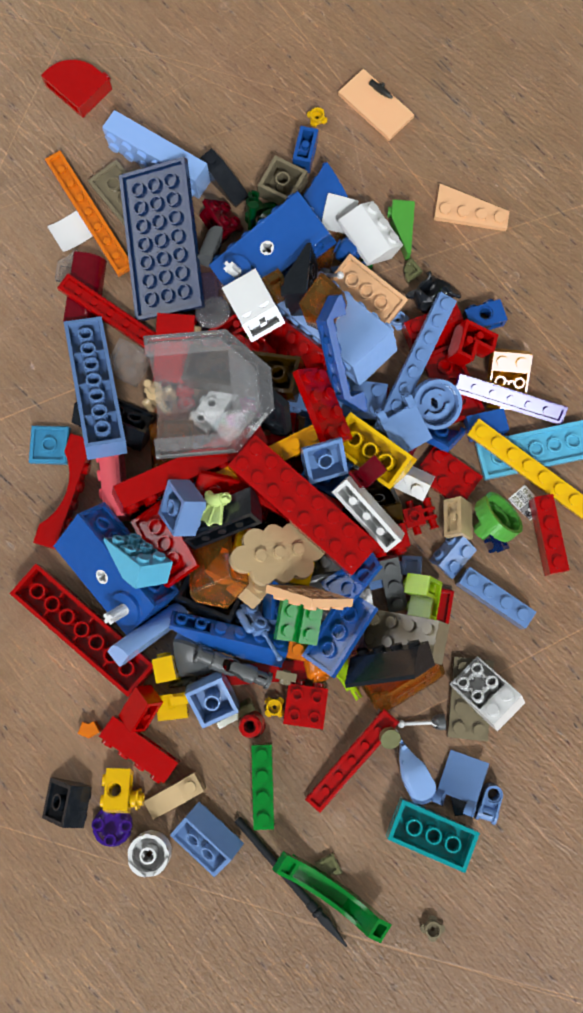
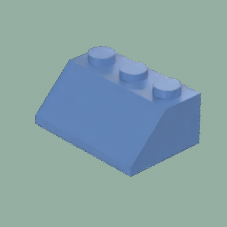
M200 802L193 807L170 834L213 877L234 858L244 844L236 834L231 832L221 820L217 819Z

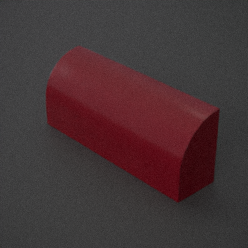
M74 251L70 275L102 296L107 261L96 254ZM67 297L63 322L97 317Z

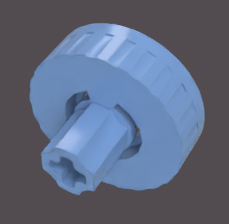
M429 378L419 383L412 393L416 406L429 429L439 430L447 428L457 420L461 413V394L457 387L449 381L440 378Z

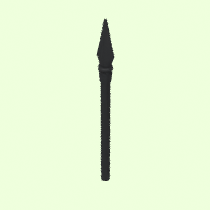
M239 817L235 821L236 825L267 861L274 866L277 858L246 822ZM282 877L303 901L307 909L312 913V916L317 918L326 930L347 947L346 942L330 918L322 912L323 909L308 896L300 885Z

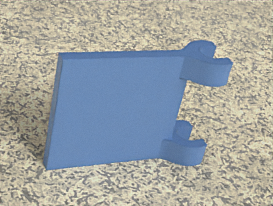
M409 392L401 395L406 407L387 417L381 407L374 411L389 440L407 453L432 439L415 400Z
M450 750L432 802L443 806L446 795L465 801L467 804L463 814L473 818L489 763Z

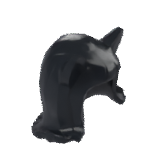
M431 271L426 273L428 278L422 281L417 289L405 295L406 298L413 299L418 310L425 314L429 313L439 292H443L451 298H461V293L458 289L448 282L438 279Z

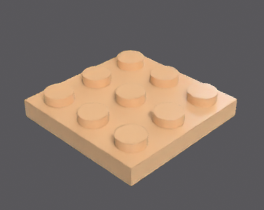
M267 584L265 593L273 595V599L282 601L287 599L289 604H302L304 609L316 611L317 608L330 610V607L336 610H343L344 607H352L354 600L306 585Z

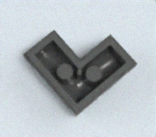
M213 226L207 232L197 256L201 265L210 268L209 264L212 263L213 258L220 254L223 227Z

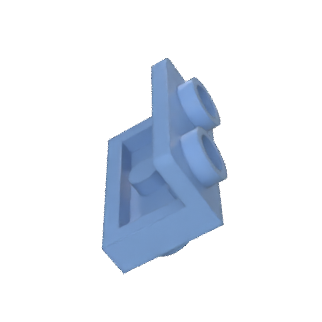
M463 536L446 538L445 542L433 553L429 561L437 565L449 578L453 579L477 549Z

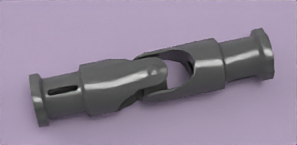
M200 645L195 650L193 656V663L205 664L209 669L229 676H236L250 684L261 685L266 690L271 685L273 679L272 672L266 673L258 670L256 666L240 664V661L216 651L210 652L203 649V646ZM224 659L230 660L226 670L223 668Z

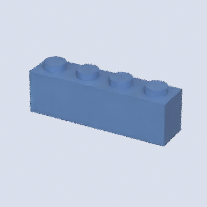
M471 567L464 571L456 583L457 587L519 629H526L536 614V611Z

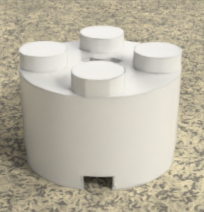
M148 830L141 833L128 848V864L130 869L140 877H152L160 874L171 858L172 846L170 841L159 831ZM149 850L153 852L150 857L146 855Z

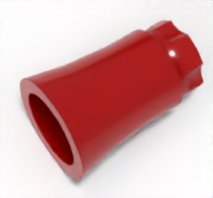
M252 711L239 718V731L246 738H257L265 730V719L257 711ZM248 722H254L255 727L249 729L247 727Z

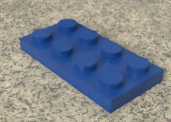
M358 597L352 607L342 617L336 609H331L320 626L317 646L308 645L302 657L329 676L335 678L377 613L378 608Z

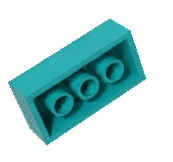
M400 797L385 836L387 840L466 873L480 832L475 828Z

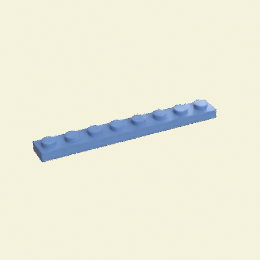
M443 292L437 294L382 408L387 417L406 407L401 395L407 392L409 394L413 393L457 302ZM377 418L373 428L386 435Z

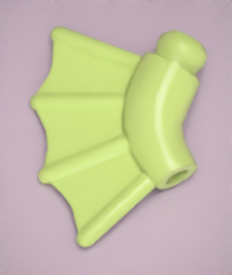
M208 490L204 494L206 509L203 511L201 521H205L207 526L213 524L222 525L224 506L231 502L232 497L228 492L214 494L211 490Z

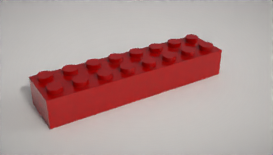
M259 422L114 485L112 495L121 514L127 513V515L137 512L138 508L144 504L148 507L156 503V500L164 495L168 479L191 480L194 483L197 480L199 470L215 473L228 467V464L255 435L268 445L269 442Z
M256 435L228 464L229 470L247 486L251 487L256 494L350 577L379 546L371 536Z
M35 564L9 593L127 697H130L135 687L141 686L154 671L152 660L143 652H140L119 667L107 651L124 636L109 623L106 624L99 614L43 566Z

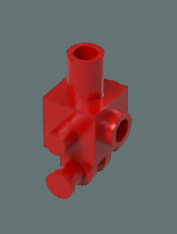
M431 497L425 498L422 501L424 509H422L421 505L414 507L413 500L405 502L407 509L402 510L403 519L407 531L413 529L414 536L422 534L420 527L425 526L426 521H429L430 530L439 528L436 518H438L437 514L433 512L435 506L431 504Z

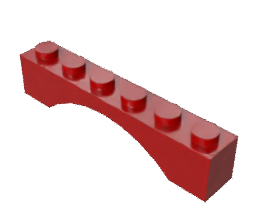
M71 433L64 450L69 466V483L66 494L56 511L39 524L33 541L37 545L56 550L53 546L73 521L71 517L73 511H76L78 508L79 500L77 499L79 493L83 492L85 476L89 474L91 469V459L87 460L83 437Z

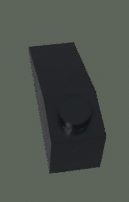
M212 148L199 158L208 165L211 183L235 208L248 198L246 190L223 159Z

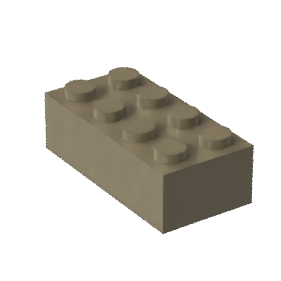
M378 610L363 633L360 647L373 650L377 646L385 645V648H388L395 643L402 642V645H407L408 642L419 639L420 642H429L435 664L442 665L450 625L439 620Z

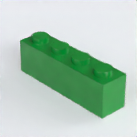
M272 743L252 744L253 830H274Z

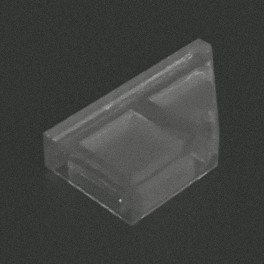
M74 249L70 255L57 262L56 282H62L68 273L71 274L74 251L79 252L78 249Z

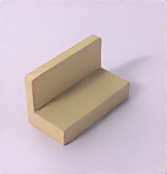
M461 496L444 500V536L446 538L463 536L471 540L473 539L472 504Z

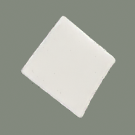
M328 193L322 223L327 230L345 234L337 221L356 208L359 201Z
M77 211L48 226L63 252L80 245L92 237Z

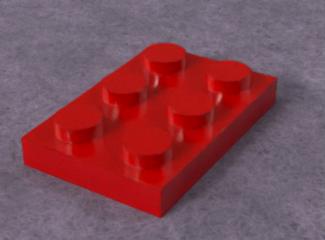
M435 446L419 466V469L435 476L430 488L446 499L461 496L467 500L483 477L450 453L440 450Z

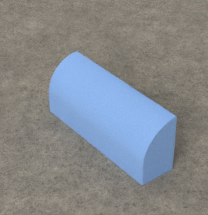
M172 603L112 645L107 652L118 666L121 667L172 630L169 628L173 610L186 614L189 612L182 605Z

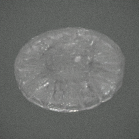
M215 296L204 299L205 307L195 311L197 321L205 328H216L223 325L230 315V307L227 301Z

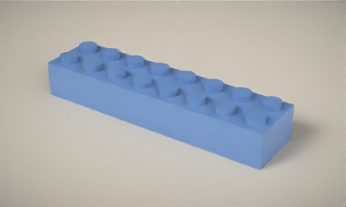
M102 316L64 321L87 460L127 454L125 434Z

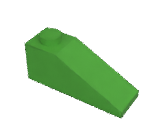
M393 200L392 207L388 206L387 218H390V226L403 244L400 249L405 261H408L412 247L415 201Z

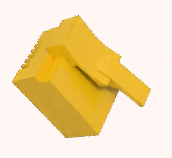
M185 692L159 695L163 703L157 712L158 721L190 717L189 703Z

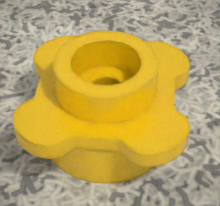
M317 107L307 113L312 127L327 123L324 109Z
M268 697L265 699V715L267 717H282L284 715L283 698L272 699Z
M142 788L132 790L130 794V807H135V810H138L144 805L145 800Z

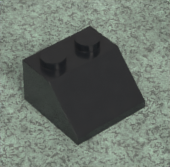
M50 777L42 819L62 828H84L92 787L80 782Z

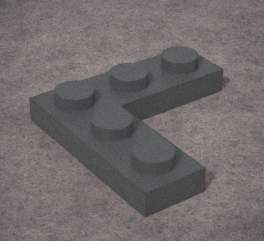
M394 554L377 558L383 568L372 581L382 579L388 612L394 613L407 610V600L404 593L398 555Z

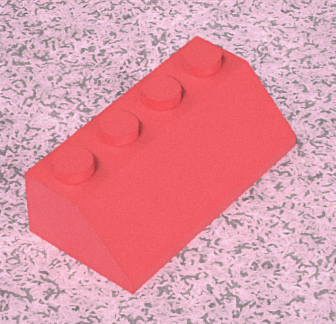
M125 454L97 458L96 462L99 463L100 470H97L98 481H101V488L99 489L100 500H103L121 522L131 521V514H121L112 495L113 486L127 480Z

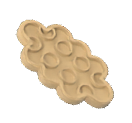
M290 523L286 524L283 528L276 524H271L263 531L256 528L248 530L242 537V546L236 547L231 552L229 563L234 571L242 574L249 573L251 580L259 586H266L273 581L279 584H286L293 578L303 580L309 577L314 569L313 562L318 561L324 553Z

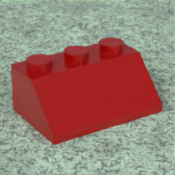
M455 304L434 350L450 345L455 326L464 321L457 304ZM428 313L403 323L401 331L410 350Z

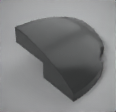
M174 639V657L180 676H201L217 672L209 669L205 664L192 662L198 645L185 640Z

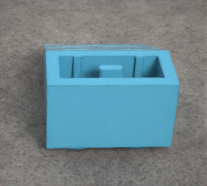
M130 533L124 536L114 535L113 537L104 538L103 541L122 578L132 587L137 589L166 584L168 582L173 561L167 558L164 553L155 549L152 544L143 540L140 535Z

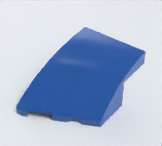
M328 162L322 164L323 167L318 175L313 178L310 187L303 194V198L310 207L314 208V212L321 222L328 193L348 198L342 184Z

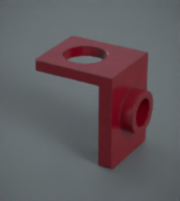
M374 455L359 469L350 470L348 473L359 488H366L387 471V468L377 455Z

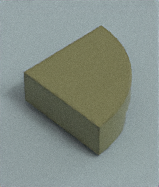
M412 258L407 261L404 268V278L407 284L423 272Z
M333 853L315 862L317 868L324 873L332 875L342 873Z

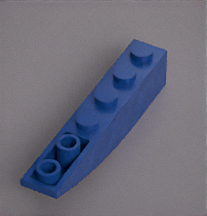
M172 611L169 628L206 647L241 659L280 668L287 656L289 641L274 639V634L268 633V636L279 655L282 656L281 661L276 660L275 654L262 635L254 637L252 633H247L241 626Z

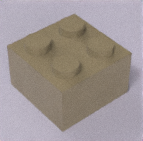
M275 155L258 184L260 197L277 205H282L290 194L297 191L300 194L302 193L307 184L308 171Z

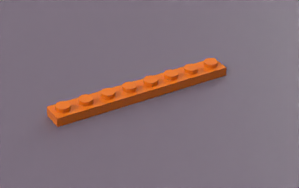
M59 150L45 159L47 165L117 276L120 277L129 272L128 256L62 152Z

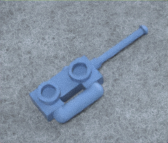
M241 604L236 611V615L245 631L252 633L254 637L262 635L275 654L276 660L281 661L282 656L279 655L268 636L270 627L267 624V620L260 613L258 605L251 609L247 604Z

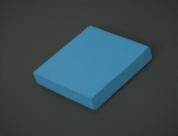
M32 426L29 463L68 465L64 450L71 428L64 426Z

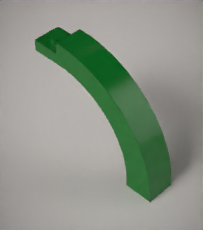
M283 851L272 868L276 874L300 885L328 903L351 921L368 938L381 943L392 926L380 913L347 887L294 854L291 855Z

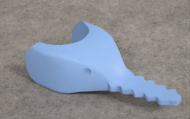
M401 739L399 743V765L403 785L413 803L419 805L428 804L433 800L436 784L424 762L418 759Z

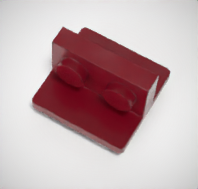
M210 199L202 201L205 209L199 216L208 229L213 226L223 227L222 244L234 231H243L244 228L240 224V219L232 213L231 207L227 202Z

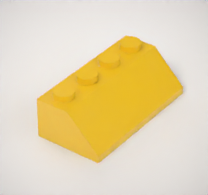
M350 412L345 420L350 428L353 439L343 442L346 458L358 467H361L372 456L377 455L387 468V471L377 481L388 489L393 488L406 476L417 459Z

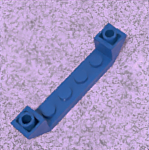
M342 294L329 295L316 323L330 383L338 401L355 411L366 412L368 409L364 392L349 391L350 385L345 373L346 367L342 360L341 345L337 338V327L333 320L334 318L346 315V304Z

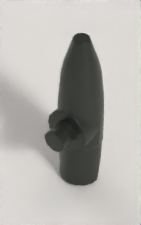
M373 79L369 82V85L384 97L393 98L391 93L384 87L385 83H377Z
M198 676L183 677L172 682L168 687L177 688L185 686L186 689L188 684L198 680Z

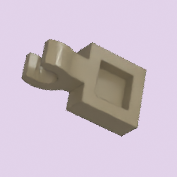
M277 670L275 678L279 679L280 684L288 686L291 685V682H296L297 674L291 673L289 670Z

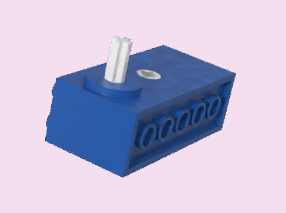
M297 191L290 194L282 205L273 208L270 215L260 219L252 230L244 232L241 239L231 243L223 254L214 257L209 266L223 286L256 268L269 294L272 296L281 288V285H284L286 274L307 243L312 244L317 259L337 242L307 201Z
M103 502L78 513L53 547L107 611L103 615L105 617L104 622L106 624L110 623V625L116 622L127 636L161 612L180 591L175 585L166 588L164 584L135 589L122 578L103 540L114 535H129L130 532L108 505Z

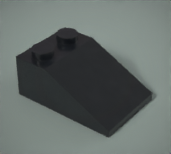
M311 243L306 244L286 274L284 285H281V297H284L285 306L289 309L291 316L314 315L319 266Z

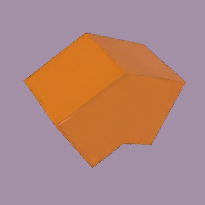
M84 721L77 734L89 739L102 732L97 721L91 723Z

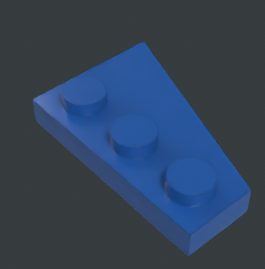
M372 552L351 577L341 569L320 583L324 590L352 598L354 603L383 567ZM344 607L343 610H337V612L342 617L350 607Z

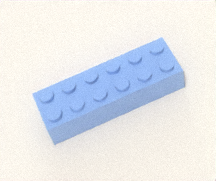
M114 110L103 125L102 129L107 139L108 147L113 152L122 154L128 161L138 163L141 168L186 157L188 159L192 197L195 196L199 199L211 181L206 162Z

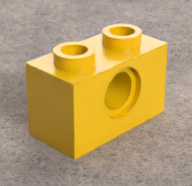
M171 652L157 654V658L152 659L156 684L181 679L175 657L171 655Z
M106 768V774L102 776V786H105L104 795L100 797V807H103L102 810L104 812L130 813V794L133 788L134 776L132 769ZM115 786H121V792L117 796H113L112 789Z

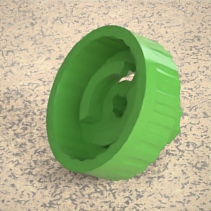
M489 492L476 502L475 513L479 522L473 527L475 534L482 540L492 535L499 541L509 542L522 532L523 525L518 513L501 495Z

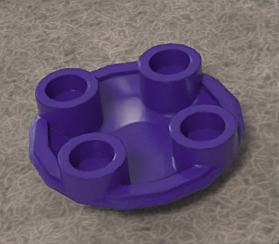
M101 809L92 821L93 834L96 840L108 847H115L124 843L131 835L133 828L130 813H106Z

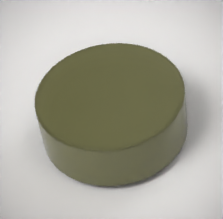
M387 727L380 732L379 740L386 749H393L399 745L401 737L395 728Z

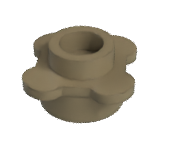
M431 915L425 924H421L420 930L428 936L429 941L435 942L441 936V933L445 932V926L437 921L436 916Z

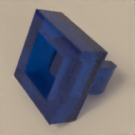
M489 535L490 538L484 541V543L492 542L494 545L493 549L488 550L489 553L496 551L499 553L509 549L507 542L499 541L492 535Z

